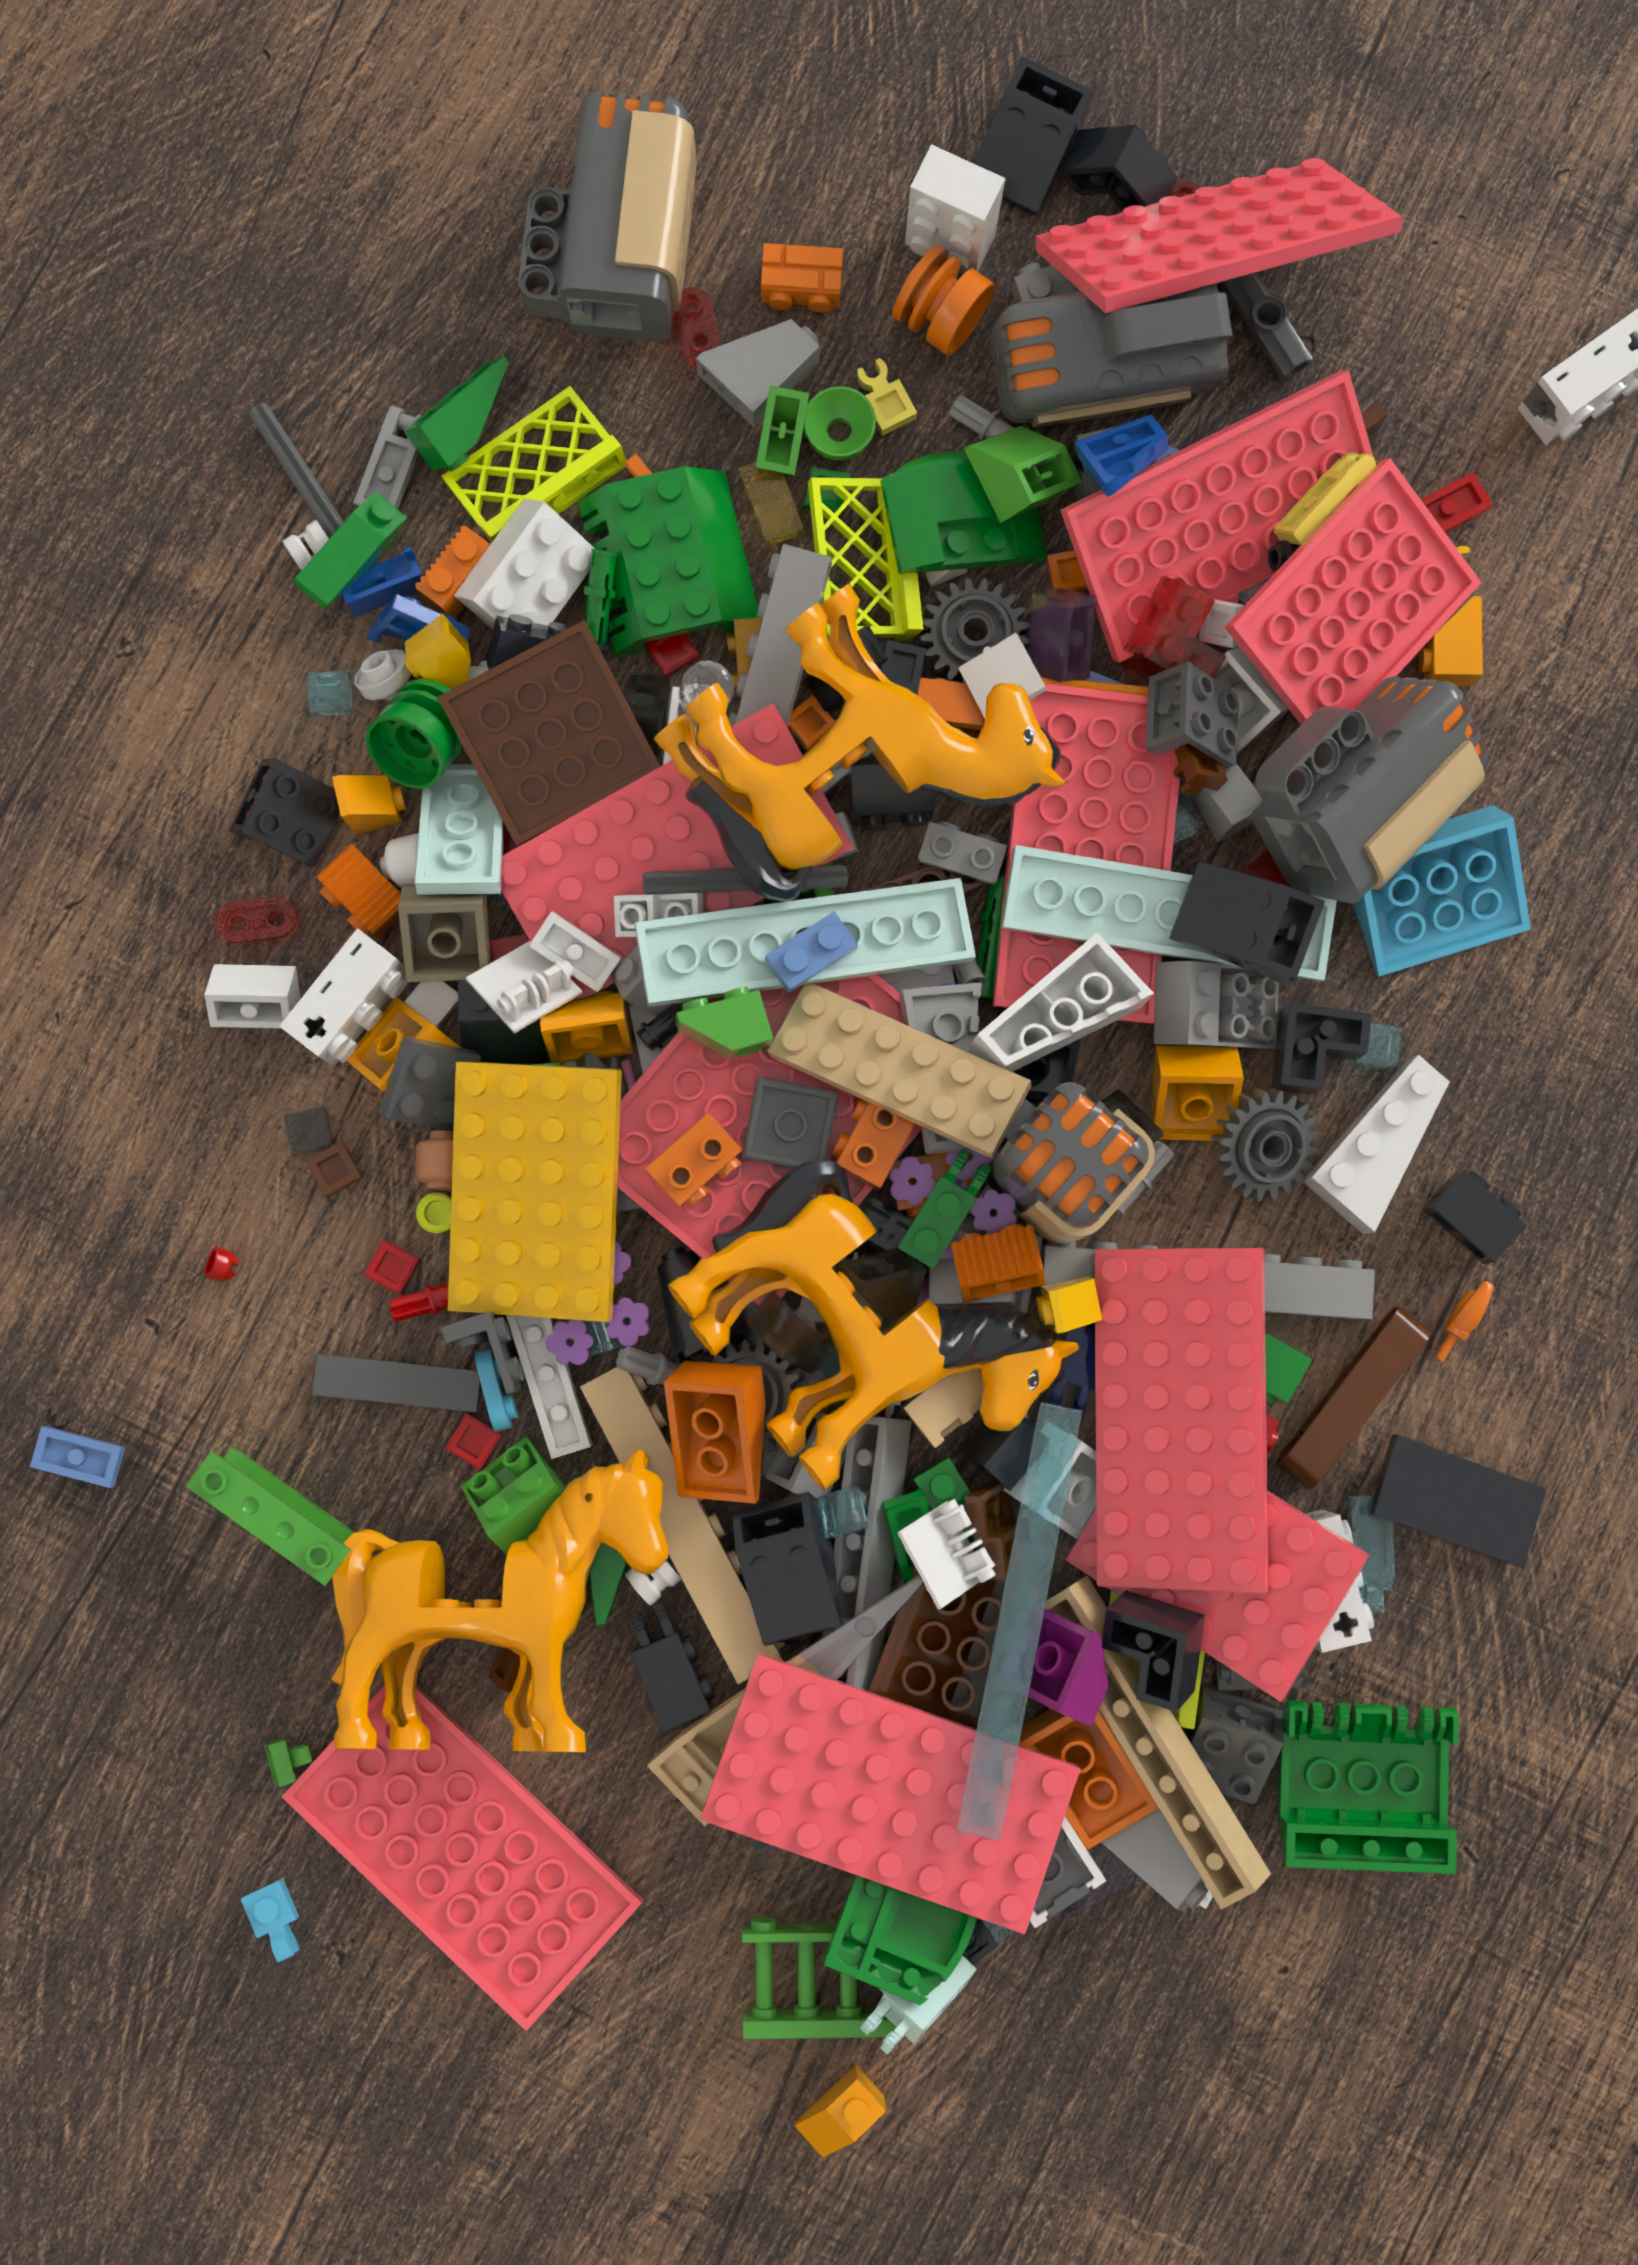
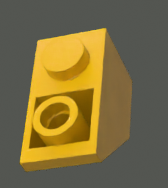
M443 613L405 641L406 659L404 662L416 679L436 680L451 689L469 680L471 662L469 643Z
M1087 1276L1040 1286L1042 1296L1036 1297L1040 1321H1044V1324L1048 1325L1057 1334L1102 1320L1094 1278Z

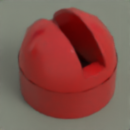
M215 1246L207 1258L204 1277L221 1282L231 1280L236 1275L235 1272L230 1270L231 1265L239 1266V1261L235 1254L227 1249Z

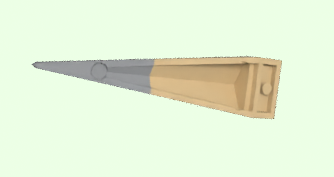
M918 1575L844 1623L842 1627H838L786 1662L837 1680L923 1582L921 1576ZM745 1689L682 1729L680 1734L657 1752L647 1764L649 1769L704 1826L708 1823L700 1820V1816Z

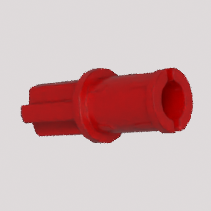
M449 1282L432 1287L430 1284H426V1290L391 1299L389 1301V1309L393 1320L398 1322L433 1312V1315L436 1316L438 1311L447 1309Z

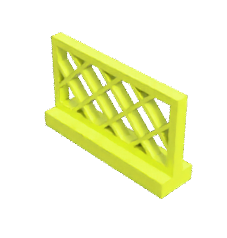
M569 386L471 454L469 459L453 471H447L441 477L491 544L523 499L543 501L557 514H560L623 470L626 465V458L620 443L613 435L607 433L572 387ZM571 402L577 410L575 422L555 421L557 411ZM583 418L588 424L582 423ZM532 428L545 429L542 445L523 443L525 433ZM553 430L572 432L569 448L550 446ZM580 433L595 434L602 441L590 450L577 449ZM499 451L513 452L510 468L491 466L492 457ZM521 453L540 455L537 471L518 469ZM548 456L567 457L566 467L559 472L545 471ZM468 473L481 474L478 490L461 489L456 481ZM489 475L508 477L505 493L485 491ZM515 479L535 480L533 490L526 495L513 494ZM469 499L475 500V504L473 505ZM483 501L502 502L501 512L486 522L481 515Z
M811 477L808 481L815 553L830 556L832 566L836 563L853 579L849 583L852 587L857 583L874 598L864 611L858 607L855 623L857 631L864 627L857 626L861 621L865 626H870L876 638H895L896 642H911L923 630L918 573H898L880 483L882 479ZM820 490H833L845 502L833 513L821 502ZM847 490L855 491L852 494H850ZM860 491H877L878 508L873 514L855 499ZM848 505L866 521L856 533L838 518ZM823 517L827 520V522L825 523V525H824ZM831 524L849 540L839 552L825 541V530ZM868 525L882 536L883 546L877 553L859 537ZM851 544L870 560L860 572L842 557V554ZM882 552L884 555V560L880 557ZM873 563L886 575L887 584L881 591L863 576ZM829 577L821 605L831 595L840 590L830 581ZM886 591H887V593H888V598H886V597L884 596V594L886 593ZM877 602L890 613L891 626H879L867 615ZM828 623L826 628L827 638L830 635V625Z

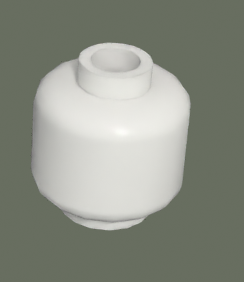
M419 833L390 840L385 847L384 856L380 859V867L384 877L387 880H392L399 889L406 886H415Z

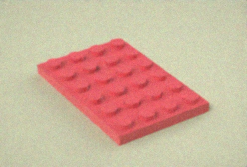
M1390 458L1381 460L1376 465L1377 467L1351 491L1224 627L1301 725L1320 707L1329 706L1354 709L1382 680L1397 676L1482 583Z
M1267 1490V1593L1126 1587L1107 1588L1119 1596L1126 1590L1204 1614L1201 1650L1282 1702L1369 1559L1370 1554ZM1095 1509L1066 1561L1097 1581Z

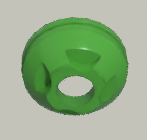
M843 386L827 388L815 395L807 405L804 421L805 435L810 446L823 457L841 461L852 459L860 455L871 443L876 430L874 408L870 401L857 390ZM842 422L849 426L851 435L847 440L837 442L829 437L828 428L833 423Z

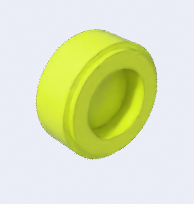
M435 1192L421 1199L417 1206L416 1217L423 1229L434 1234H443L450 1231V1196Z

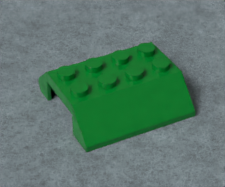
M683 466L608 483L578 501L581 519L586 522L583 523L586 535H599L609 530L610 535L594 543L592 546L595 549L618 553L613 579V589L616 590L615 599H611L610 611H616L627 606L628 612L608 623V634L614 635L610 638L615 657L645 652V642L721 625L723 634L734 632L735 619L759 618L757 617L758 606L725 471Z
M1286 1701L1282 1715L1284 1744L1278 1755L1277 1818L1284 1865L1295 1868L1456 1874L1457 1830L1448 1825L1449 1742L1458 1744L1459 1717L1457 1709L1452 1707H1436L1435 1711H1433L1431 1707L1422 1706L1419 1709L1414 1727H1407L1408 1713L1404 1705H1394L1391 1711L1390 1705L1353 1703L1349 1712L1347 1703H1337L1331 1724H1324V1710L1321 1702H1310V1707L1307 1711L1305 1701Z

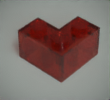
M1162 576L1123 650L1161 672L1189 661L1215 679L1227 656L1196 639L1215 600L1183 581Z

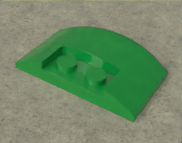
M965 451L938 452L913 459L902 465L892 475L888 474L880 481L899 574L1047 561V552L1038 508L1000 523Z
M854 1875L838 1922L834 1926L823 1966L917 2005H922L928 2000L925 1996L938 1987L942 1981L945 1982L954 1971L969 1943L977 1917Z

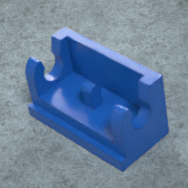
M411 546L403 548L404 554L371 566L343 593L345 602L354 617L389 604L396 594L408 597L418 593L415 583L421 582L420 577L423 576V573Z

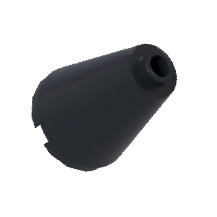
M684 1247L676 1248L661 1257L663 1263L657 1267L673 1356L677 1365L680 1366L684 1361H691L690 1357L700 1354L705 1361L713 1358V1355L703 1346L691 1329L689 1322L693 1318L682 1309L669 1290L668 1284L681 1276L687 1275L700 1260L695 1252H686ZM718 1285V1286H717L715 1289H713L712 1291H714V1290H716V1289H719V1288H722V1287H721L720 1285ZM742 1313L739 1314L730 1327L729 1343L737 1345L741 1344L744 1340L742 1334L747 1336L753 1334L750 1324ZM726 1346L720 1351L721 1353L727 1351Z

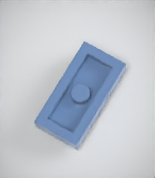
M834 911L767 954L764 960L787 993H790L856 950L858 944Z
M41 1426L30 1467L113 1488L115 1487L126 1447L49 1426Z

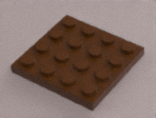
M585 620L437 697L516 846L567 820L660 767Z

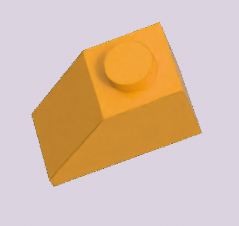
M1473 596L1419 651L1418 670L1419 672H1424V679H1434L1438 682L1448 681L1457 686H1472L1483 675L1481 596Z
M337 775L332 777L340 815L356 834L403 823L401 811L407 809L401 786L395 787L391 779L386 775Z
M855 2064L794 2123V2126L822 2157H825L854 2143L886 2112L885 2096Z

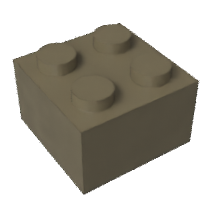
M415 886L402 887L398 911L406 982L466 980L467 976L491 963L486 894L417 895Z

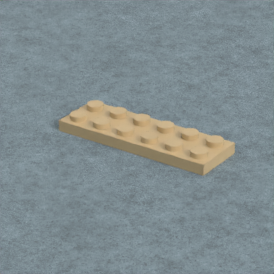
M813 983L803 986L767 1051L769 1056L775 1060L878 1107L880 1106L893 1114L992 1159L995 1157L1031 1088V1081Z

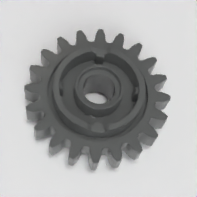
M966 578L964 590L962 591L959 590L955 583H950L949 597L938 591L935 595V601L939 607L927 604L925 614L931 619H922V631L927 632V634L922 635L919 641L920 646L931 647L925 652L924 660H938L933 673L937 675L947 670L948 681L954 682L957 677H960L962 679L961 683H966L958 667L983 653L985 647L989 646L991 648L1014 633H1017L1025 649H1028L1030 640L1020 635L1029 632L1030 623L1019 622L1025 614V607L1012 609L1016 595L1011 594L1006 598H1002V584L997 585L992 592L988 591L986 578H983L978 589L973 587L970 578ZM972 627L978 628L984 633L985 638L980 641H972L966 637L964 631Z
M1270 1087L1267 1092L1255 1088L1253 1099L1243 1094L1239 1095L1241 1105L1239 1109L1231 1105L1226 1106L1231 1118L1228 1121L1225 1119L1217 1120V1124L1224 1131L1222 1134L1212 1135L1211 1139L1220 1143L1221 1147L1212 1151L1210 1156L1221 1161L1214 1168V1171L1224 1176L1222 1181L1224 1185L1234 1189L1235 1193L1245 1198L1250 1197L1261 1202L1264 1196L1276 1200L1278 1189L1290 1194L1291 1180L1301 1184L1304 1182L1300 1170L1302 1168L1313 1169L1314 1166L1307 1160V1156L1319 1153V1149L1311 1146L1310 1141L1317 1139L1320 1133L1309 1128L1317 1119L1315 1116L1306 1113L1309 1107L1308 1104L1297 1100L1296 1095ZM1268 1139V1143L1266 1147L1263 1149V1145L1265 1141Z
M747 1339L742 1341L741 1349L737 1344L728 1343L726 1346L728 1356L721 1352L715 1356L713 1355L716 1363L762 1366L766 1401L763 1450L765 1452L775 1451L774 1437L768 1430L766 1423L775 1416L785 1413L787 1395L796 1388L798 1383L805 1379V1376L803 1374H791V1370L797 1363L795 1359H786L781 1362L785 1351L783 1348L775 1347L770 1351L769 1342L759 1341L755 1349L753 1340Z

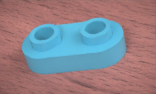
M492 1348L475 1352L477 1371L493 1429L495 1432L512 1428V1419L518 1418L513 1394L506 1395Z

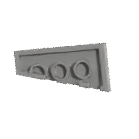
M982 982L903 989L899 993L903 1023L970 1053L968 1047L978 1033V999L981 997ZM921 1126L925 1154L960 1151L961 1149L966 1150L968 1148Z

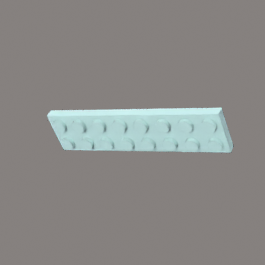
M1019 845L1013 847L1001 924L1002 929L1086 942L1098 932L1111 947L1199 962L1222 963L1242 968L1169 939L1192 875ZM1314 896L1324 900L1325 904L1297 978L1321 982L1325 980L1337 900Z
M961 878L635 922L634 927L647 1005L652 1007L688 1002L700 998L723 997V993L744 986H748L749 992L784 988L764 960L766 955L834 911L858 946L856 950L802 985L973 961L976 955Z

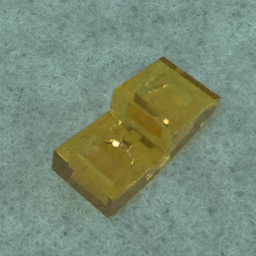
M756 462L738 468L741 482L753 507L755 520L766 545L770 546L804 534L803 525L783 473L756 468Z

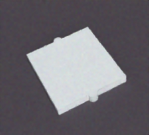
M1017 633L991 648L989 646L985 647L983 653L958 667L984 718L986 713V697L996 684L1013 683L1020 685L1027 692L1029 700L1047 691L1043 680Z

